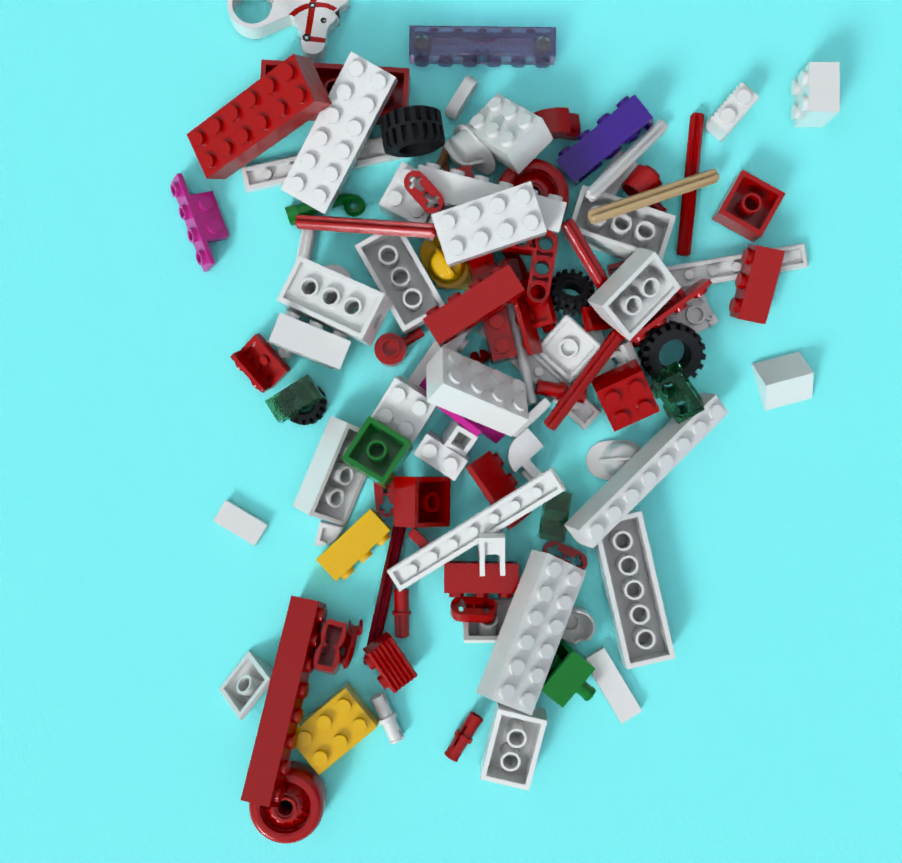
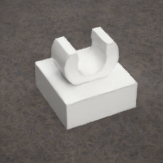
M631 342L619 346L609 358L615 359L617 366L614 368L634 359L637 360L638 364L641 363Z

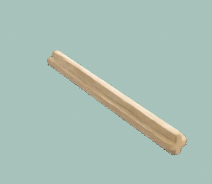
M710 169L590 209L587 213V218L591 224H595L717 183L720 176L716 169Z

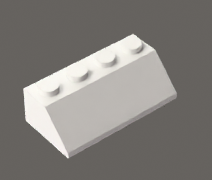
M330 415L293 503L294 508L309 516L340 526H346L366 477L346 465L342 460V456L361 429L360 427Z

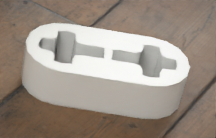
M467 75L450 100L444 115L456 121L476 90L479 81Z

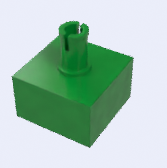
M369 416L342 456V460L346 465L387 490L394 476H396L413 450V445L410 440Z
M561 639L541 691L562 708L575 693L580 695L585 701H589L594 696L596 689L589 685L586 680L594 672L595 668L581 652L569 642Z

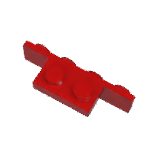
M507 258L502 260L503 267L508 264L510 265L526 293L528 279L523 280L518 259ZM539 288L531 290V295L535 299H542L544 292ZM524 294L512 303L516 311V322L521 329L523 337L522 344L529 356L543 353L537 329L557 323L558 320L550 294L546 303L540 307L531 306L526 300V294Z
M700 279L685 291L680 288L630 341L626 338L625 340L637 343L648 335L646 333L652 327L657 328L663 325L668 320L666 317L671 313L682 311L687 307L686 302L693 297L696 299L704 295L708 291L707 287L712 284L710 279Z

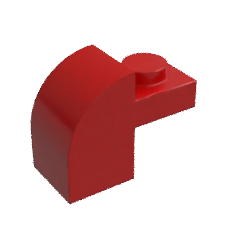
M565 107L548 108L534 112V114L543 118L554 139L578 140L577 137L581 134L579 114L569 113V108Z

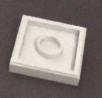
M567 314L541 342L543 353L539 355L569 383H572L601 346V343Z

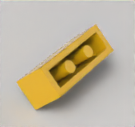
M370 508L316 560L335 581L340 577L345 580L355 571L352 566L358 560L363 563L373 554L370 549L374 545L382 546L391 537L388 532L392 528L373 508Z

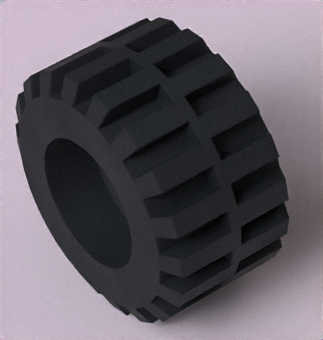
M425 105L406 106L392 110L380 118L383 149L386 154L395 157L422 156L438 150L445 144L441 111L437 108Z
M669 320V323L665 322L660 327H652V331L645 337L644 342L640 341L639 347L641 351H638V354L642 360L640 361L642 367L654 380L660 381L664 385L669 386L671 383L673 386H679L681 381L684 384L690 382L688 378L690 376L695 378L698 375L695 371L697 369L702 370L704 365L701 363V360L706 359V354L703 353V350L706 348L705 344L701 342L702 338L689 326ZM671 340H680L684 346L682 358L674 365H662L659 360V353L663 345Z

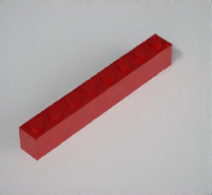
M471 165L454 168L464 171L465 176L474 178ZM492 253L467 261L472 282L479 278L483 281L491 276L490 271L496 267ZM506 307L482 321L492 365L513 360L517 357Z
M291 596L241 796L242 801L270 808L278 806L284 797V779L289 774L291 768L290 754L297 743L296 729L303 718L302 704L304 698L309 693L308 679L310 673L314 670L315 650L321 642V625L327 617L325 603Z

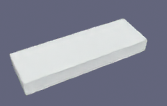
M604 647L585 657L594 666L595 670L592 676L621 724L642 712V709Z

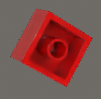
M742 169L734 177L711 219L751 242H755L762 237L786 193Z
M636 359L595 377L591 382L614 432L660 411Z
M394 476L393 526L408 528L449 527L451 479L449 477Z

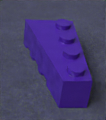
M635 94L631 98L628 96L624 97L616 105L617 109L612 114L605 113L597 120L598 125L591 131L589 129L585 130L577 137L578 142L572 147L568 145L558 153L557 163L575 185H578L600 168L603 164L602 160L613 158L622 149L621 145L623 143L627 145L635 141L642 132L641 129L643 127L647 131L654 124L652 115Z

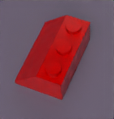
M488 451L465 468L490 505L516 490L515 486L518 483L511 473L506 475L501 467L504 465V462L498 453L492 454L491 451ZM531 511L526 515L522 516L521 518L517 519L513 523L506 526V528L508 530L513 528L516 524H518L521 520L528 516L531 513Z

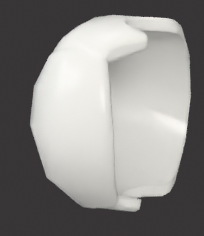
M573 606L561 639L574 645L581 641H589L595 632V622L589 612L581 607Z

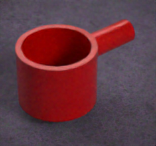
M637 165L621 186L628 196H632L659 187L662 183L659 179L660 175L655 169L648 165ZM660 202L649 205L651 208L663 212L667 211Z
M421 328L416 329L403 338L395 333L383 334L375 343V355L383 365L396 367L406 359L407 346L425 335Z

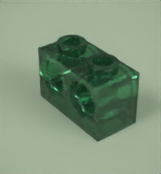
M677 361L651 375L652 385L650 389L656 399L660 398L662 400L665 413L669 418L674 417L678 424L705 410L702 397ZM668 382L674 383L672 386L669 387L664 386V384ZM680 401H686L683 405L677 404Z
M307 374L265 400L277 422L283 424L325 397L313 378Z
M561 492L542 504L538 538L565 543L567 528L564 524L568 521L572 493Z

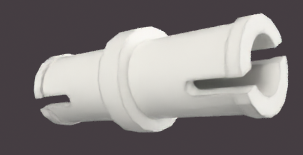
M380 692L372 696L370 700L379 718L377 720L379 725H383L390 744L400 742L404 735L396 721V712L391 710L385 693Z

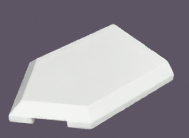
M705 295L696 299L693 297L686 302L687 307L678 313L673 312L666 317L668 319L666 323H669V320L681 322L695 330L696 333L719 322L715 313L713 314Z

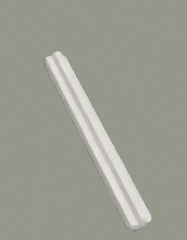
M662 119L657 120L584 193L585 197L591 202L600 197L668 129V124Z

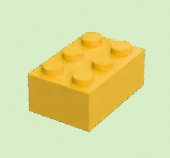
M348 682L297 725V743L295 747L316 773L320 775L377 728L378 718Z

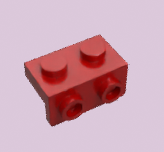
M260 333L255 334L240 351L234 352L230 356L235 362L236 367L245 373L251 380L252 385L261 393L274 388L291 371V368Z

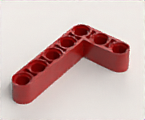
M547 230L546 235L529 240L525 245H514L499 250L532 256L526 288V300L534 307L544 305L550 294L558 238L549 230ZM547 239L552 243V247L546 250L542 249L539 242ZM544 264L547 266L548 272L546 274H539L536 272L535 266ZM535 288L541 289L544 292V297L542 299L533 298L531 290Z

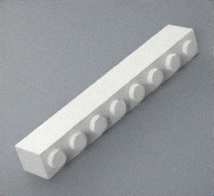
M698 392L564 524L577 543L593 549L728 414V411L716 394Z

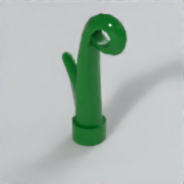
M343 193L338 195L332 208L344 205L346 214L356 217L365 211L366 206L360 196L352 193ZM304 202L285 207L291 226L295 225L298 214L316 215L321 213ZM354 203L358 206L357 208L353 209L350 208V205Z

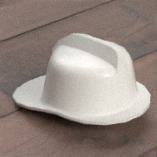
M464 124L457 125L454 135L444 144V148L453 163L459 167L471 165L476 171L484 175L492 174L496 167L492 152L468 126Z
M629 440L598 442L587 453V468L595 477L610 480L641 448L638 444Z

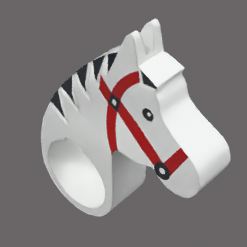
M227 0V8L232 25L239 34L250 39H260L287 27L294 26L301 39L302 55L311 58L313 63H318L325 57L328 36L336 26H340V14L349 8V0H265L271 3L270 6L272 7L268 17L258 23H246L235 15L238 5L243 0Z

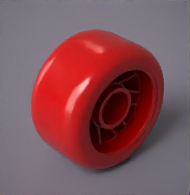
M533 159L519 174L507 168L499 181L508 182L514 186L531 181L533 189L539 191L538 195L548 197V194H554L563 197L562 201L567 202L565 212L569 203L567 181L560 170L547 161Z
M291 761L289 774L285 776L283 784L285 793L282 801L287 800L291 802L293 807H286L282 802L278 806L270 808L249 803V813L255 828L265 838L276 843L291 844L307 838L318 827L326 808L327 793L322 778L313 768L298 761Z

